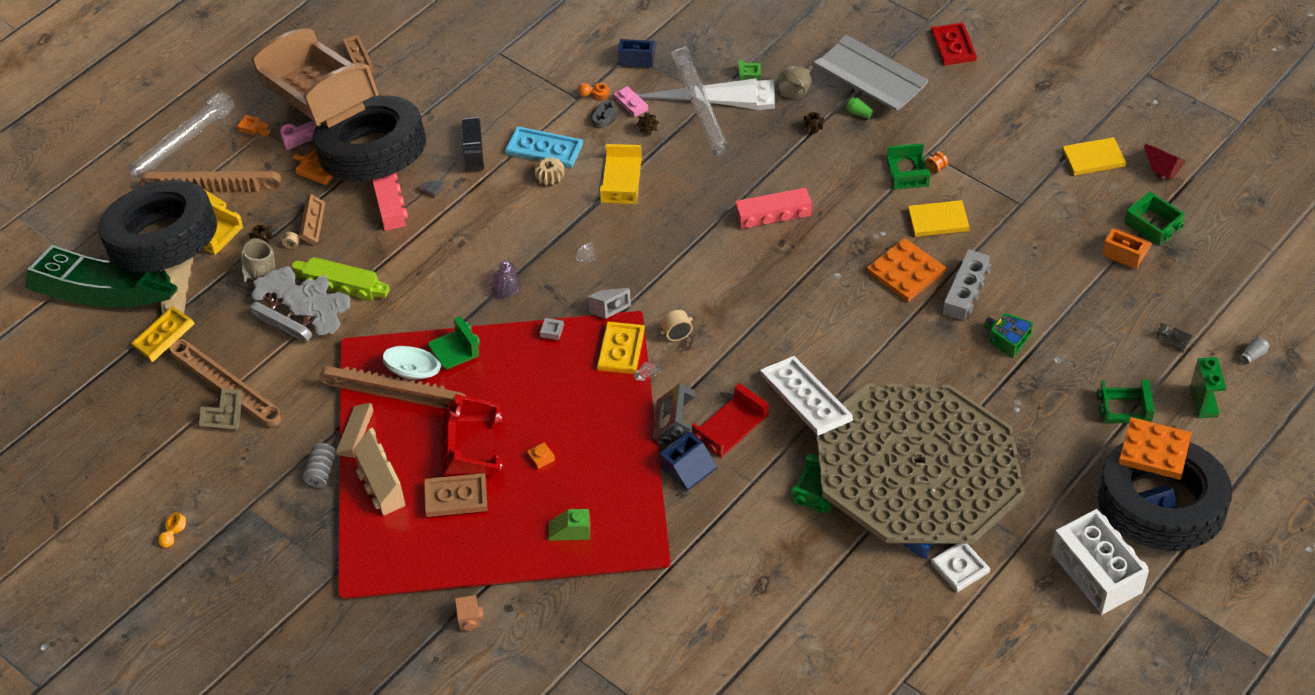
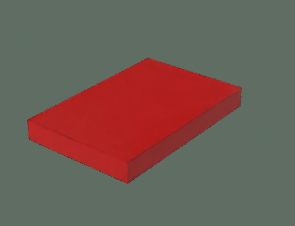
M964 22L931 27L930 32L943 66L977 61V55Z

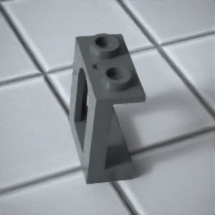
M679 383L657 400L652 439L669 446L691 430L692 427L681 422L683 406L695 398V390ZM664 410L671 415L667 425L661 428Z

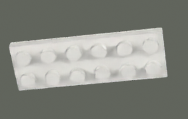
M795 356L760 370L763 379L817 435L853 421L852 414Z

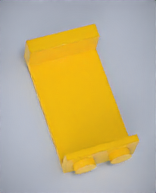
M606 144L603 186H600L601 203L637 204L642 161L641 145Z

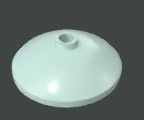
M397 346L387 349L383 354V362L386 367L396 375L408 380L427 379L440 371V361L435 355L423 349Z

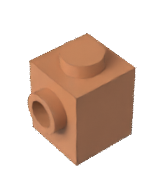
M476 595L455 598L460 631H471L475 628H481L480 619H484L482 606L478 607Z

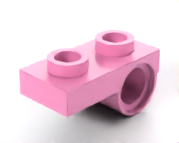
M311 121L299 127H295L292 124L282 126L280 133L285 149L289 150L313 140V132L316 127L314 122Z

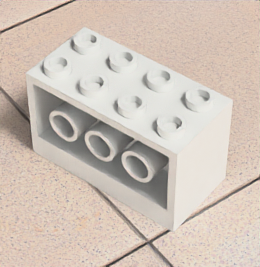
M1097 509L1056 530L1051 554L1101 615L1143 593L1149 572L1146 563L1136 556L1133 548L1125 543L1121 534L1114 530L1109 524L1107 517L1102 515Z

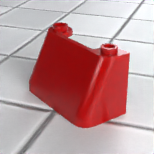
M455 394L442 419V477L485 473V476H495L501 471L503 463L500 461L499 456L494 455L495 427L502 421L500 404Z

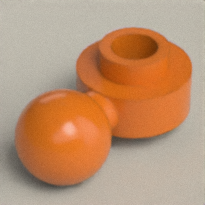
M582 83L578 86V93L582 97H587L590 94L597 100H605L609 97L610 89L604 83H597L593 87H590L587 83Z

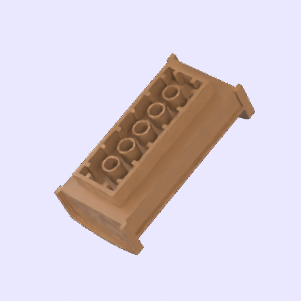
M310 28L293 30L282 34L263 45L251 57L262 86L264 88L268 87L314 121L316 126L323 123L330 128L365 110L363 101L374 95H379L368 65L365 63L353 64L317 41L314 31Z

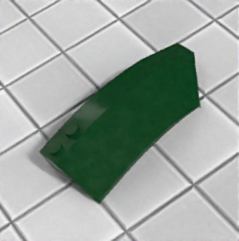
M51 245L27 269L25 288L36 293L48 295L51 298L100 307H134L170 300L178 290L177 286L170 282V277L165 270L141 273L131 272L117 267L112 261L88 257Z

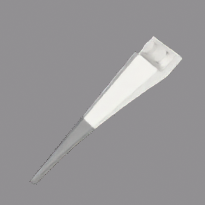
M756 78L637 94L641 99L698 101L754 110L775 109L774 79L757 81Z

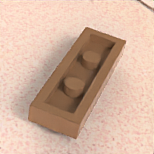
M359 35L343 39V44L353 64L365 63L369 66L370 71L374 72L372 62Z
M310 194L306 198L299 238L314 246L319 240L326 202Z

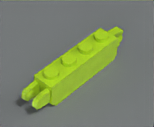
M316 257L309 259L308 262L297 260L292 263L295 277L301 280H316L318 277L325 275L329 282L326 291L340 292L370 301L374 297L386 298L390 291L389 285L378 281L377 275L373 271Z

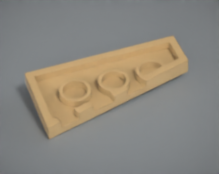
M193 257L179 265L164 269L170 277V282L175 284L178 290L170 300L161 301L162 314L172 306L184 313Z

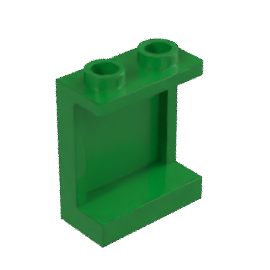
M808 453L805 468L796 487H793L791 490V501L797 505H804L818 512L829 514L833 504L822 496L818 456Z

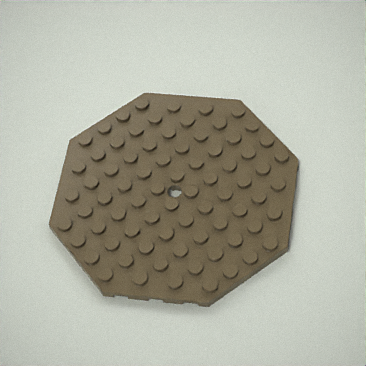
M866 384L842 404L852 414L853 421L821 435L816 434L822 496L885 543L974 544L1015 507L1025 495L1021 480L1020 464H1018L1016 442H1014L1013 427L951 385L931 387L930 384H914V387H903V384H887V386ZM914 460H922L924 463L915 464Z

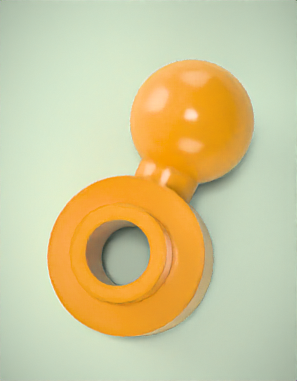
M174 512L167 518L165 523L167 531L158 536V544L161 547L169 548L173 545V535L185 528V516L179 512Z

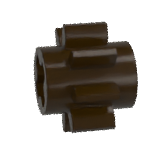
M645 112L644 116L638 117L639 121L636 125L640 128L639 132H646V134L651 135L652 131H657L659 122L655 119L656 115H650V113Z
M810 112L807 116H804L803 128H807L808 133L815 134L819 130H823L824 117L820 118L819 113Z
M257 225L253 227V232L249 233L250 239H261L268 244L269 239H273L269 226Z

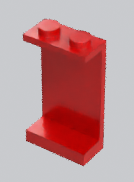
M739 383L734 387V397L701 427L696 423L692 424V434L702 441L712 454L722 458L769 416V403Z

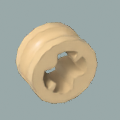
M286 232L282 244L284 247L293 250L297 248L300 238L296 233Z

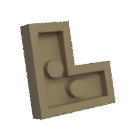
M221 389L220 408L201 407L199 426L239 429L243 391Z

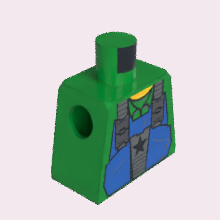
M1003 313L998 321L988 317L984 327L991 330L990 343L1014 358L1032 335L1033 322Z

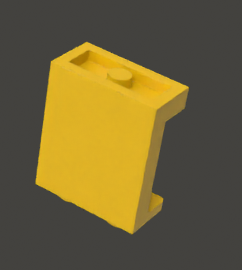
M212 203L211 205L217 219V229L214 237L204 250L216 255L243 228L238 213L231 212L222 205Z

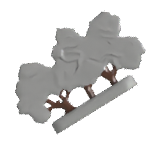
M287 266L279 270L269 271L264 277H258L253 281L255 289L251 293L254 300L266 299L269 307L253 302L248 309L258 319L307 343L312 337V333L305 325L313 324L319 336L326 335L327 333L334 334L340 326V321L336 314L350 308V297L340 292L327 294L326 290L329 282L325 275L318 277L316 280H305L299 286L295 285V273L291 267ZM273 292L277 294V299L275 302H273L274 299H271V295ZM276 305H287L289 312L284 316L274 311ZM293 314L302 315V323L299 324L289 317ZM314 316V320L310 321L309 319Z

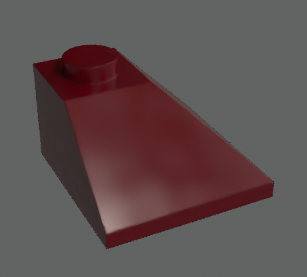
M1146 143L1144 145L1152 171L1156 172V176L1163 180L1167 178L1173 179L1186 161Z

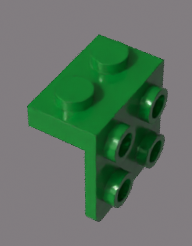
M461 316L454 318V332L429 342V348L445 370L479 356L480 340L476 334L473 335L469 323L465 322Z

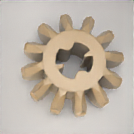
M545 156L544 160L539 159L538 163L535 164L534 174L540 184L544 183L546 186L548 184L554 185L555 182L560 183V180L564 178V165L559 159H554L553 156L549 159Z

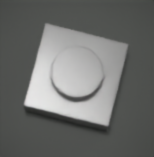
M545 318L540 336L542 338L559 340L564 327V321Z

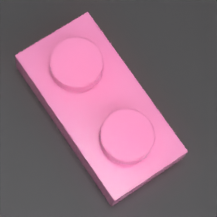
M628 86L614 93V99L633 117L648 110V104Z

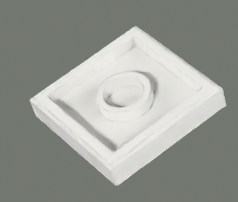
M956 544L931 559V565L957 593L990 572V567L968 544Z

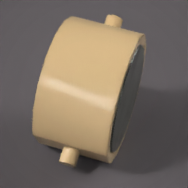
M683 310L671 311L662 318L660 324L663 330L660 332L661 334L665 333L670 341L682 340L691 333L693 326L690 321L693 319L692 317L688 318Z

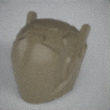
M809 65L807 68L800 66L785 68L778 78V93L786 99H802L811 86L812 78L809 74L813 67Z
M250 239L243 247L241 266L244 282L247 281V278L257 279L258 277H264L269 271L276 270L273 249L261 239Z

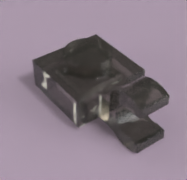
M1160 323L1155 334L1157 338L1166 340V346L1184 353L1192 338V335L1175 327L1171 331L1163 323Z

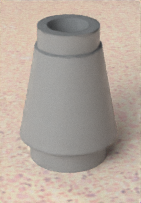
M1262 337L1253 338L1240 356L1241 360L1249 364L1266 354L1269 349L1268 342Z

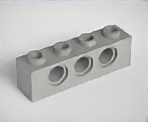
M968 249L944 302L943 315L965 321L968 314L971 315L974 307L972 303L977 301L979 297V287L983 288L986 280L984 276L985 274L988 275L991 270L992 264L989 263L990 255Z

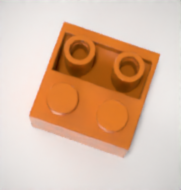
M1112 229L1104 242L1102 256L1137 270L1152 242L1119 229Z

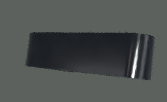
M479 116L462 118L463 152L466 171L484 170Z

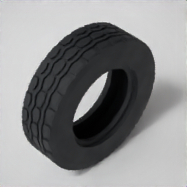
M378 95L363 101L365 110L330 128L320 123L313 132V141L320 165L329 175L346 181L379 179L406 168L421 155L426 145V134L419 109L412 102L404 98ZM390 132L386 136L371 142L350 143L366 134Z
M165 180L138 187L118 198L103 213L98 225V232L110 261L114 265L131 272H154L179 265L201 252L215 235L217 219L209 197L202 187L189 181ZM180 217L176 222L164 229L146 234H136L145 226L158 220Z
M1189 442L1181 480L1118 464L1124 443L1118 445L1107 456L1098 486V503L1102 514L1107 517L1109 524L1124 537L1153 549L1182 551L1202 546L1221 531L1232 499V484L1224 466L1204 448ZM1151 476L1169 478L1186 486L1194 495L1196 502L1183 508L1157 506L1143 499L1136 492L1132 484L1139 479Z

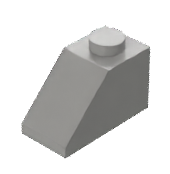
M630 289L600 290L588 296L589 314L606 319L630 307Z

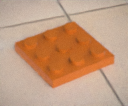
M906 238L902 239L867 267L868 274L907 302L911 301L946 272L944 265Z
M1131 417L1118 464L1181 480L1192 432Z

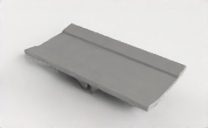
M845 35L822 58L814 61V65L853 86L856 93L862 91V96L867 94L896 111L908 103L928 83V79L848 35Z

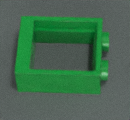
M1149 191L1126 211L1124 223L1160 246L1164 241H1169L1176 231H1180L1183 228L1185 213ZM1148 210H1151L1169 221L1170 224L1163 230H1160L1141 216Z

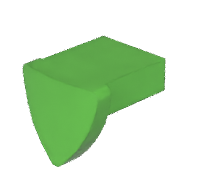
M739 60L740 81L756 78L761 80V63H744V60Z

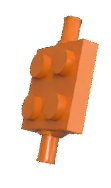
M316 148L305 156L298 153L294 154L293 159L301 162L295 169L296 174L324 185L333 178L320 165Z

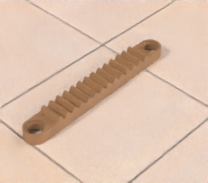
M274 171L144 172L139 183L140 186L150 184V182L145 180H151L153 183L165 180H183L195 183L208 192L213 190L216 193L217 190H220L222 193L224 190H227L229 193L231 190H234L236 193L238 190H241L243 193L245 190H248L250 193L252 190L258 192L259 190L278 189L281 183V176ZM268 179H273L276 182H270Z
M179 339L170 346L174 359L184 365L186 369H189L191 373H194L196 377L199 376L211 388H215L217 392L221 393V389L243 391L241 409L246 411L248 415H251L253 419L256 418L267 427H274L281 422L282 417L278 407L189 342ZM179 347L185 348L182 352H176V349ZM271 413L276 414L275 418L273 419L266 418V416Z
M325 366L319 375V379L329 386L447 409L455 394L466 396L460 392L446 390L444 386L437 388L436 384L432 387L429 383L422 385V381L416 384L414 380L408 382L407 378L401 381L400 377L393 379L392 375L386 378L385 374L378 376L377 372L371 375L370 371L364 373L361 369L357 372L356 368L349 370V367L341 369Z

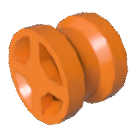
M937 151L933 154V157H928L925 163L930 172L936 174L941 168H945L948 165V159L942 152Z

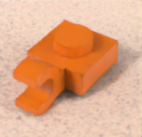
M245 115L237 126L239 132L252 135L258 132L260 135L268 137L271 132L266 129L269 126L267 123L261 122L260 118Z

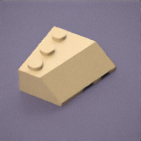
M372 427L354 448L359 468L356 470L360 481H365L364 488L367 494H372V502L375 509H380L384 516L404 507L405 501L398 477L390 461H387L381 443H377L376 433Z

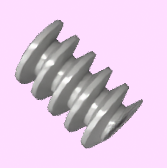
M325 443L313 445L302 476L308 485L314 488L326 487V481L331 472L330 468H332L333 461L335 460L334 453L336 450L332 446Z

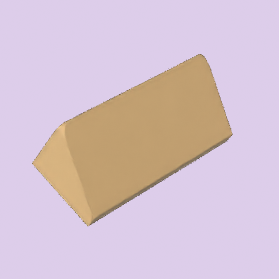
M371 403L354 406L336 455L355 458L354 448L364 436L373 413Z

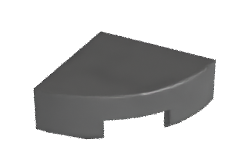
M433 180L424 183L419 189L424 194L436 197L445 185L443 181Z

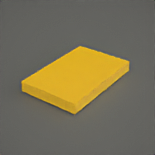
M1114 137L1063 146L1062 149L1074 176L1126 166V161Z
M962 200L908 206L914 237L969 231V223Z
M172 306L139 335L131 345L153 362L195 323L191 318Z
M607 322L597 369L599 371L636 374L645 325Z

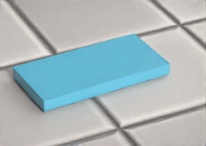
M517 126L505 149V154L533 161L544 160L545 156L548 159L553 156L554 159H559L564 167L572 169L583 146V140Z

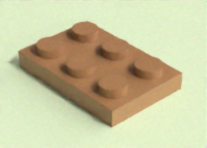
M485 473L425 479L426 517L488 511Z

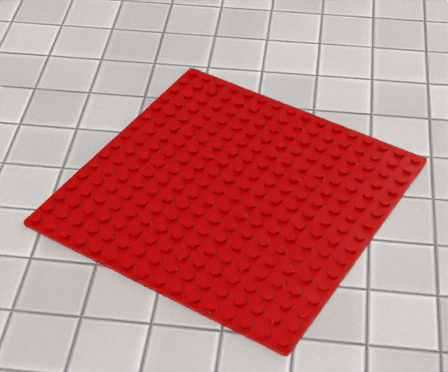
M619 312L606 319L595 315L554 318L555 320L564 321V327L559 340L542 338L540 336L544 320L470 326L473 335L476 334L480 340L478 357L447 370L441 366L440 371L436 375L427 379L414 380L416 384L419 381H422V385L429 383L431 387L436 384L437 388L444 386L446 390L460 392L467 397L500 404L502 421L495 427L494 455L499 456L503 464L501 471L495 476H486L488 511L426 517L425 479L442 477V419L446 409L341 388L340 441L354 406L371 403L373 413L364 435L373 427L377 443H381L387 461H390L398 477L405 506L383 516L380 509H375L372 502V494H367L364 488L365 481H360L356 470L359 469L356 457L340 455L339 597L341 599L669 568L671 560L658 443L652 439L655 416L645 331L636 374L599 371L597 369L607 322L644 325L643 312ZM455 328L343 338L341 340V369L349 367V370L356 368L357 372L362 369L364 373L370 371L371 375L377 372L378 376L385 374L386 378L392 375L393 379H396L400 376L390 371L383 362V354L387 349L397 346H409L423 349L433 354L429 348V342L454 332ZM545 442L554 454L555 461L537 469L528 457L527 451ZM568 509H589L590 540L549 541V521Z

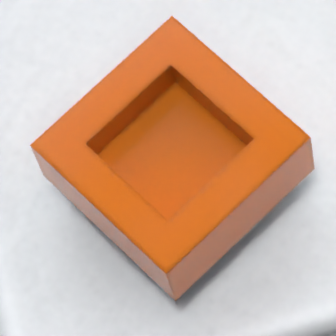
M545 442L527 451L528 457L537 469L555 461L554 454Z

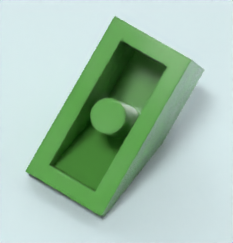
M568 509L550 520L549 541L590 540L589 509Z

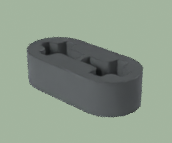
M606 100L599 105L592 116L594 127L599 129L605 128L616 114V105L613 101Z

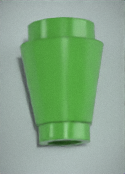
M852 97L846 107L849 113L867 119L873 113V110L859 98Z

